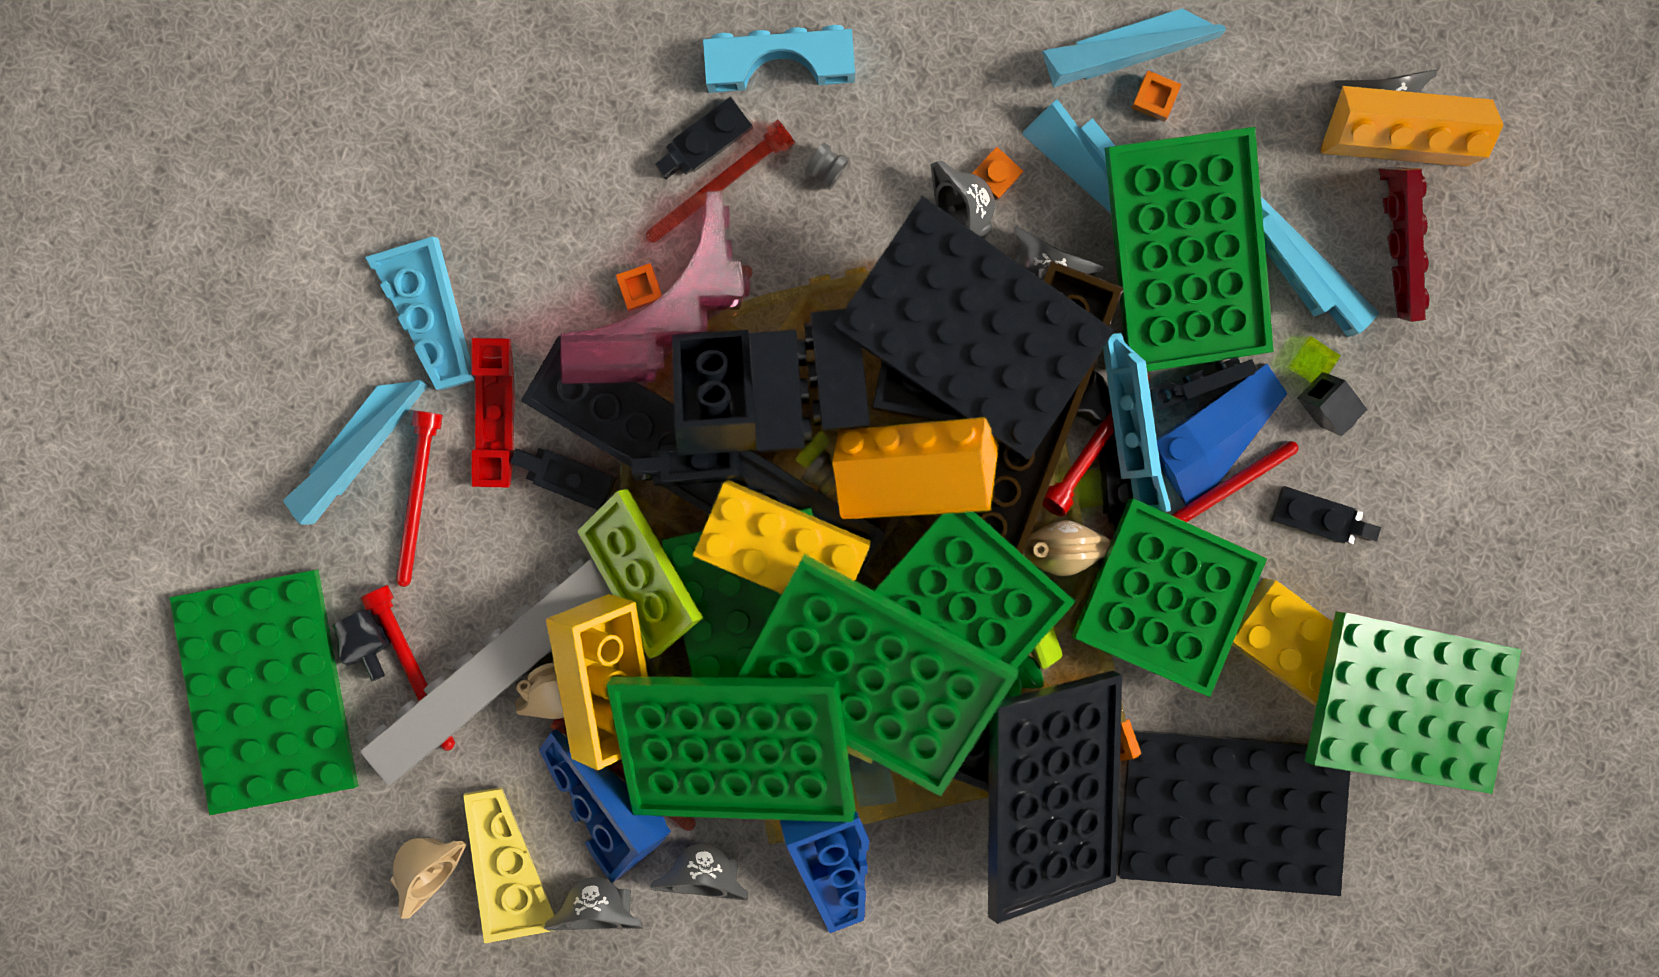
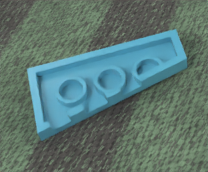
M432 236L365 257L371 269H375L382 282L380 286L386 297L390 298L395 306L403 329L410 334L415 344L414 349L435 389L445 390L475 381L439 238Z

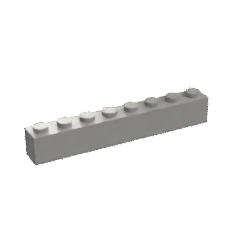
M583 556L567 570L571 574L570 577L561 584L557 580L550 583L539 593L542 598L540 602L532 608L528 604L520 608L510 617L514 622L504 632L497 628L481 641L485 647L475 656L468 652L453 665L456 672L446 680L442 676L438 677L424 689V692L427 694L425 698L417 704L413 700L409 701L395 713V716L398 718L395 723L389 728L382 724L365 738L369 744L360 753L388 786L402 778L552 652L546 618L604 595L612 594L592 558L588 561Z

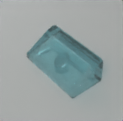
M848 754L859 807L897 802L889 768L874 760L871 764Z

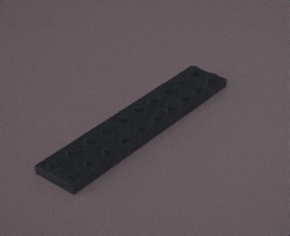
M558 335L521 399V402L631 468V459L652 457V451L659 450L661 445L677 444L674 403ZM738 451L740 480L732 482L797 510L812 507L815 518L870 541V547L855 579L856 581L885 534V530L865 518L842 519L837 501L821 494L814 487L754 451ZM726 481L668 486L664 488L710 515L721 488Z

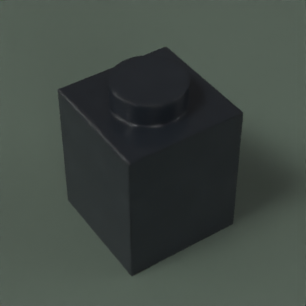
M1323 371L1297 397L1321 428L1343 436L1351 429L1357 420L1368 410L1346 380Z

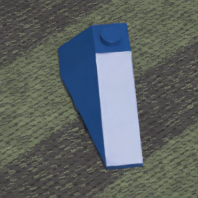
M1268 364L1263 365L1257 369L1256 374L1244 378L1156 437L1160 468L1185 506L1220 483L1288 394Z
M557 729L549 734L539 751L558 789L562 792L569 791L572 796L573 810L570 811L574 822L581 820L585 822L592 839L585 842L589 853L609 881L614 883L655 850L670 834L671 830L666 825L663 816L633 815L628 787L624 781L606 767L597 771L571 759L568 738Z
M855 811L853 822L779 820L786 847L829 933L864 921L866 902L864 884L865 874L868 871L866 852L869 850V838L858 813Z

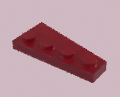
M1379 168L1380 181L1388 180L1389 196L1383 198L1384 214L1389 215L1394 228L1387 235L1389 252L1393 259L1398 260V266L1391 268L1397 318L1409 322L1426 320L1425 310L1428 309L1430 302L1429 293L1425 288V273L1429 266L1428 255L1424 251V235H1426L1428 229L1427 218L1423 213V198L1427 192L1426 179L1422 175V169Z

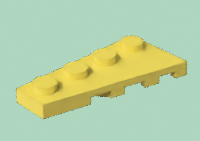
M498 787L464 793L484 944L549 932L544 927L546 921L554 916V912L545 890H543V885L503 788Z

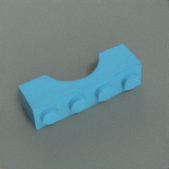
M828 25L823 27L822 31L807 32V29L800 27L790 28L784 34H770L766 30H756L748 33V36L733 37V34L717 33L712 35L711 39H703L706 85L709 93L745 91L754 71L764 63L775 59H790L802 64L812 73L818 85L855 83L852 29H844L841 25Z

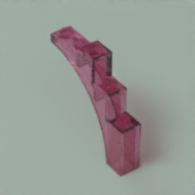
M722 192L706 193L703 206L702 235L699 246L687 269L669 291L646 309L621 322L594 330L561 333L562 383L654 382L657 369H663V346H672V334L706 332V310H740L743 298L749 297L750 281L749 275L743 274L742 261H732L731 240H725L724 228H729L730 212L729 206H723Z

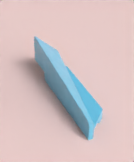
M1182 8L1078 41L1073 46L1047 49L1042 54L1053 88L1083 78L1088 80L1220 38L1226 31V28L1221 24L1214 25Z
M1057 99L1022 134L1111 213L1104 148L1115 145L1093 118L1079 128Z
M1261 197L1265 251L1314 317L1328 311L1347 337L1360 334L1379 315V312Z
M1121 333L1112 334L1104 346L1103 352L1121 479L1131 478L1133 499L1160 511L1168 512L1171 511L1161 474L1146 361L1124 342Z
M415 380L414 382L379 385L375 388L309 471L311 475L283 500L299 524L316 523L336 496L342 495L429 384L425 381Z

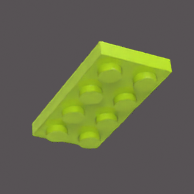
M628 489L617 491L577 532L612 594L636 602L643 649L650 659L662 654L703 617Z

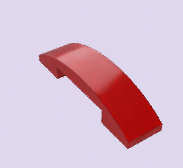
M472 338V375H475V449L472 450V487L509 488L511 486L513 468L511 460L514 455L515 382L511 339Z

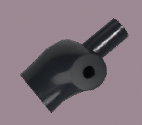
M1093 370L1075 417L1082 418L1093 426H1098L1112 408L1109 387L1103 376Z
M369 610L359 611L332 625L338 641V655L345 665L350 666L363 662L371 682L385 676L376 654L388 647L390 641L384 629L373 620Z

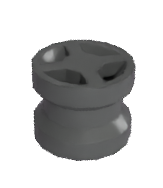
M824 142L809 162L805 175L810 178L817 177L823 182L825 188L831 190L846 168L849 158L843 154L836 155L832 152L831 146Z
M823 449L801 477L806 483L812 482L818 487V491L825 496L836 484L833 460L830 459V453Z

